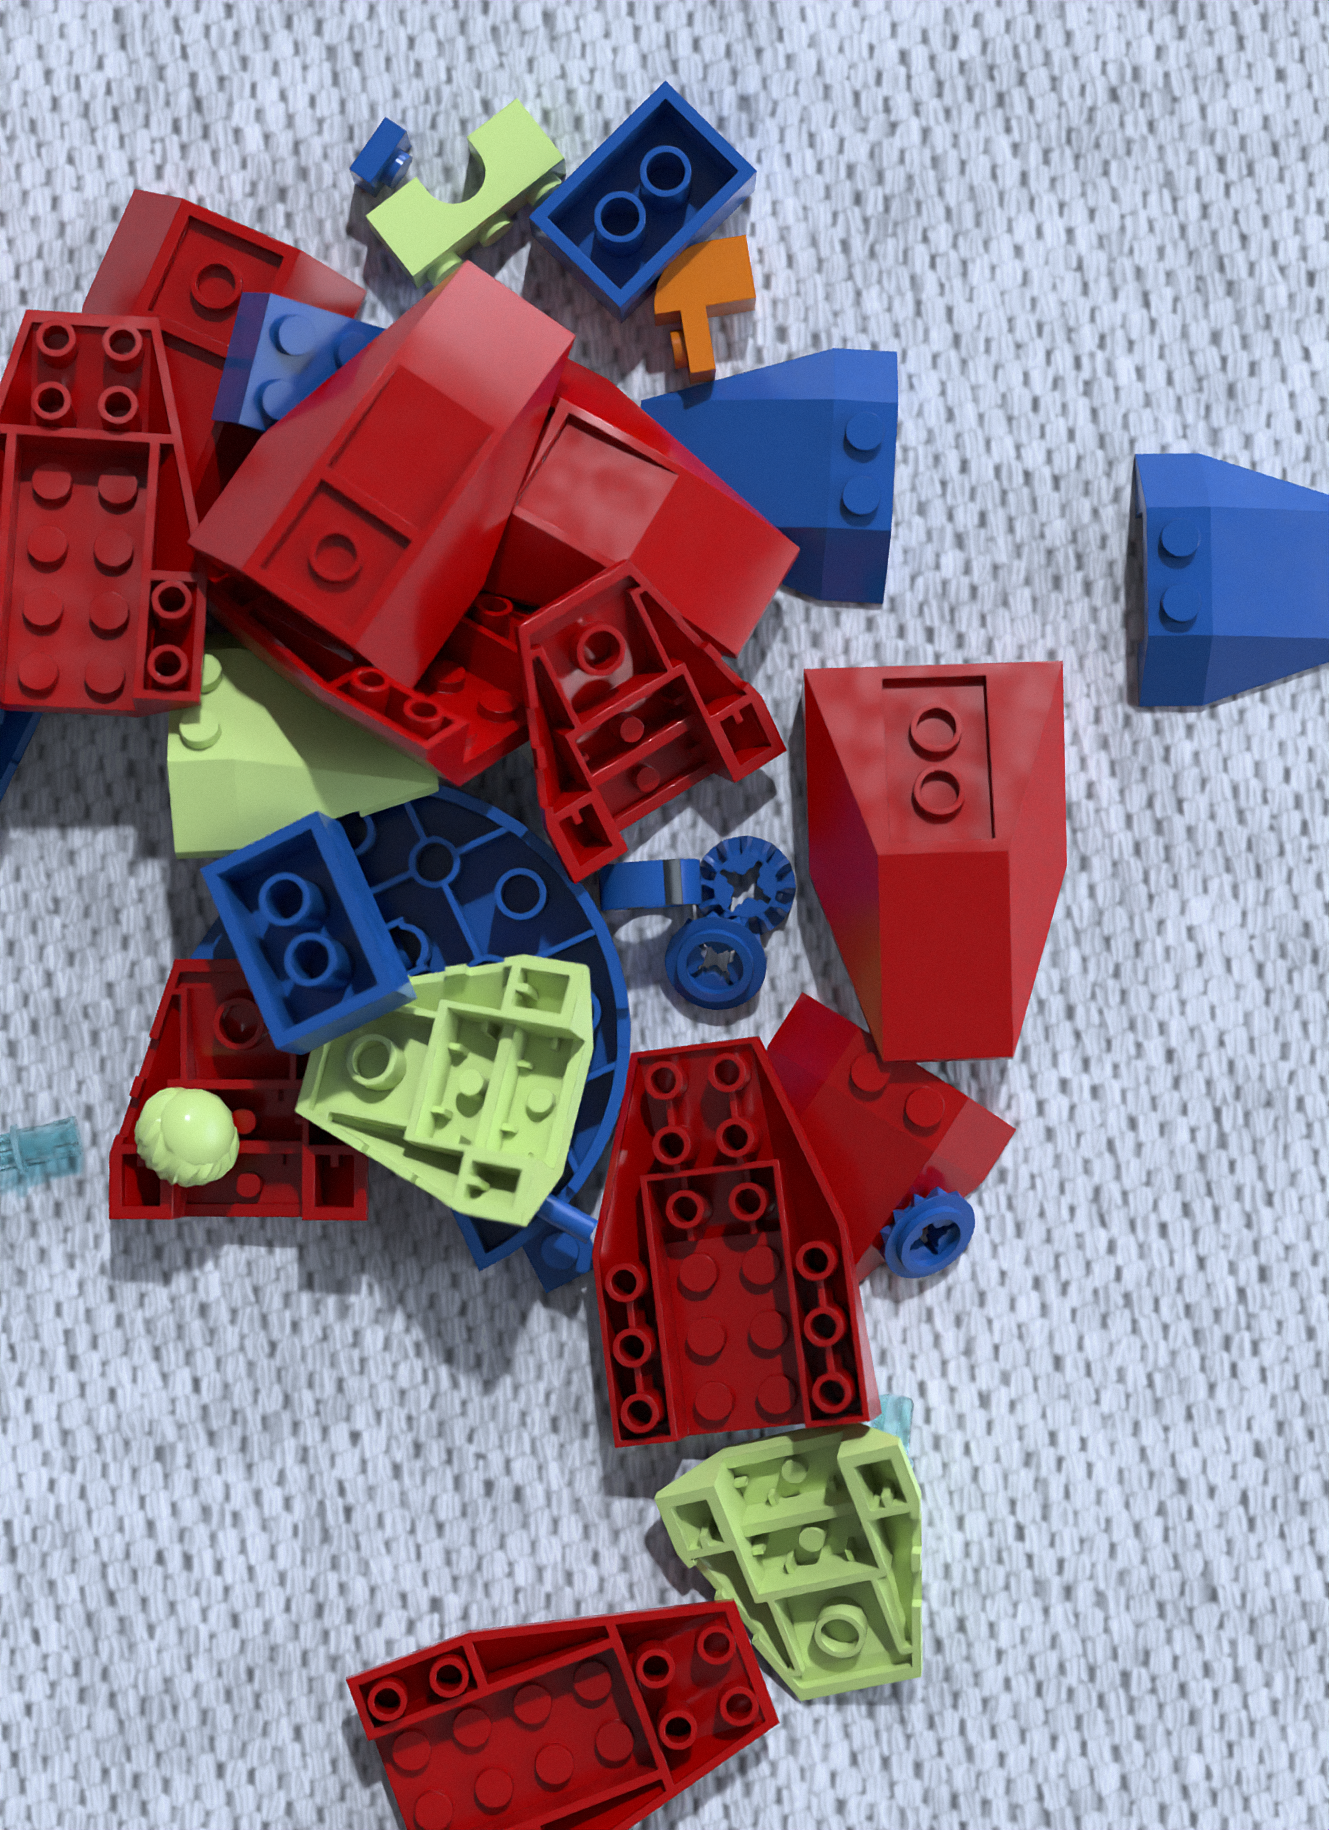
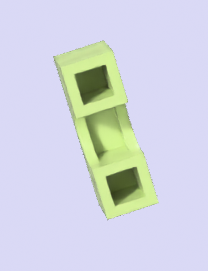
M518 98L467 136L470 153L485 172L482 187L471 199L456 204L441 202L434 198L418 178L415 177L366 215L371 231L417 289L427 281H430L433 286H437L463 264L459 256L477 242H480L483 247H488L498 241L513 226V222L509 217L527 203H530L533 208H538L562 184L559 178L566 174L565 158Z

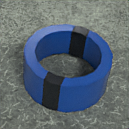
M665 859L612 863L598 869L601 911L667 908L703 904L700 859Z

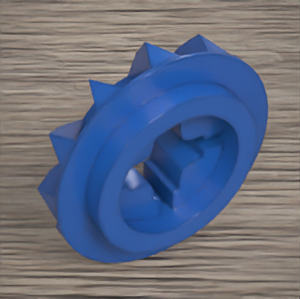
M748 835L733 837L715 845L701 860L703 904L698 905L704 917L713 911L718 917L731 920L740 916L746 928L753 934L760 933L762 935L774 929L788 915L796 892L795 877L790 861L773 843ZM756 862L761 863L762 866L758 871L759 877L756 885L759 889L763 890L762 894L770 899L769 903L767 904L761 899L756 901L753 898L747 897L742 904H737L733 912L730 911L728 907L733 901L731 896L733 895L734 887L727 882L728 879L721 875L720 872L723 869L730 874L734 872L737 875L743 876L748 869H753Z
M714 911L706 917L696 920L688 918L684 925L674 935H671L665 954L666 973L674 989L690 1003L711 1010L731 1009L749 1001L759 991L764 982L768 956L765 955L761 945L760 933L753 934L743 925L740 916L731 920L718 917ZM704 944L707 948L711 947L717 954L735 950L728 959L727 969L729 974L726 970L722 971L718 965H711L708 968L703 966L699 969L704 963L707 954Z
M937 1186L930 1191L926 1198L913 1194L911 1205L904 1210L894 1209L895 1222L880 1230L884 1243L879 1253L890 1270L900 1277L910 1279L922 1278L939 1272L956 1260L970 1242L975 1229L974 1210L957 1190L946 1193ZM928 1225L927 1242L924 1243L920 1237L923 1233L922 1229Z

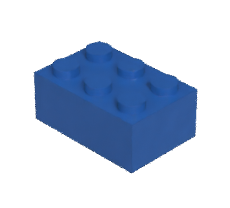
M665 80L529 216L531 234L622 324L656 290L664 269L683 250L704 242L755 191L757 170Z
M242 292L211 420L264 434L386 329L271 293Z
M315 811L200 869L276 1049L304 1055L418 999L341 822L319 811Z

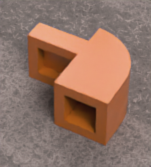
M746 235L705 241L688 247L664 269L658 281L654 297L655 326L680 323L681 329L670 331L675 369H688L690 384L715 380L716 367L708 318L755 310L756 293Z

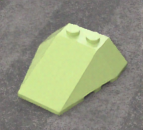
M230 632L205 633L201 705L169 711L167 767L174 849L177 859L225 857L315 811H319L333 819L357 811L360 817L439 791V776L361 731L306 696L257 658Z
M519 955L506 957L504 962L475 967H468L466 964L445 967L444 972L412 977L408 975L418 999L311 1051L295 1112L463 1215L526 1227L562 1176L594 1048L590 969L586 965Z
M862 1423L802 1428L731 1444L656 1493L654 1500L676 1554L688 1568L696 1566L716 1590L715 1600L734 1598L742 1622L753 1634L751 1643L800 1701L922 1676L921 1491L900 1437Z

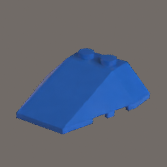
M833 348L641 400L642 410L800 548V554L782 582V585L819 601L884 603L892 531L899 403L897 352Z
M1200 453L1135 454V518H1142L1144 587V639L1137 644L1138 707L1203 706L1328 663L1329 495Z

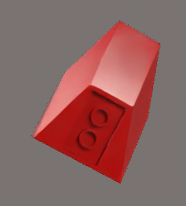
M1063 661L804 669L801 704L809 878L882 1064L1013 1059L1067 867Z
M755 1036L632 1052L592 1249L615 1448L677 1442L691 1435L805 1424V1428L862 1423L870 1422L881 1415L882 1410L848 1223L760 1037Z

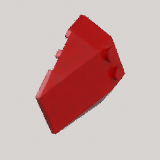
M624 558L513 625L542 827L569 880L574 884L628 851L620 831L714 773L736 783L787 751L762 696L750 683L743 681L722 659L723 656L709 642L703 641L682 618L683 615L629 560Z
M175 959L149 1034L151 1040L139 1076H135L129 1094L131 1096L120 1132L115 1135L109 1153V1219L173 1220L181 1217H302V1220H369V1156L295 1112L311 1051L304 1055H298L276 1049L239 959ZM180 1087L184 1089H202L217 1095L229 1108L234 1126L237 1128L240 1146L235 1164L222 1178L205 1185L182 1187L178 1183L171 1185L167 1179H160L156 1171L146 1168L145 1160L137 1153L138 1145L135 1142V1126L147 1100L161 1090Z
M803 992L768 1044L766 1052L848 1223L858 1283L885 1262L879 1253L884 1243L880 1230L895 1222L894 1209L904 1210L911 1205L913 1194L926 1198L930 1191L937 1186L946 1193L957 1190L964 1198L982 1184L1016 1131L1014 1127L917 1063L882 1064L870 1033Z

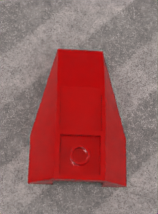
M134 189L83 303L82 313L159 318L198 524H200L263 435L211 420L242 292L271 293L356 320L367 296V291L302 250L184 198Z
M466 260L261 436L186 543L187 546L241 583L247 578L352 650L354 657L373 668L386 672L391 678L413 689L483 588L576 335L472 262Z
M26 309L0 382V709L139 718L201 705L209 575L205 557L186 544L199 524L159 318Z
M568 358L480 593L503 596L510 601L542 608L624 558L629 560L683 615L682 618L703 641L709 642L722 656L737 659L800 554V548L610 380Z
M205 558L209 575L207 610L240 643L283 679L333 714L457 787H460L530 740L513 626L530 614L513 605L507 598L479 592L415 687L410 689L391 678L386 672L373 668L354 657L352 650L247 578L241 583Z
M734 1598L468 1630L346 1677V1682L368 1741L374 1739L407 1830H628L780 1723Z

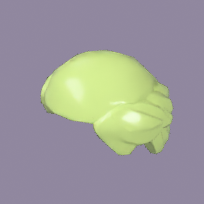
M180 1087L166 1088L159 1091L147 1100L135 1126V1142L138 1145L137 1153L145 1160L146 1168L156 1171L160 1179H167L171 1185L178 1183L182 1187H190L193 1185H205L220 1179L233 1167L238 1156L240 1144L231 1111L217 1095L202 1089H184Z

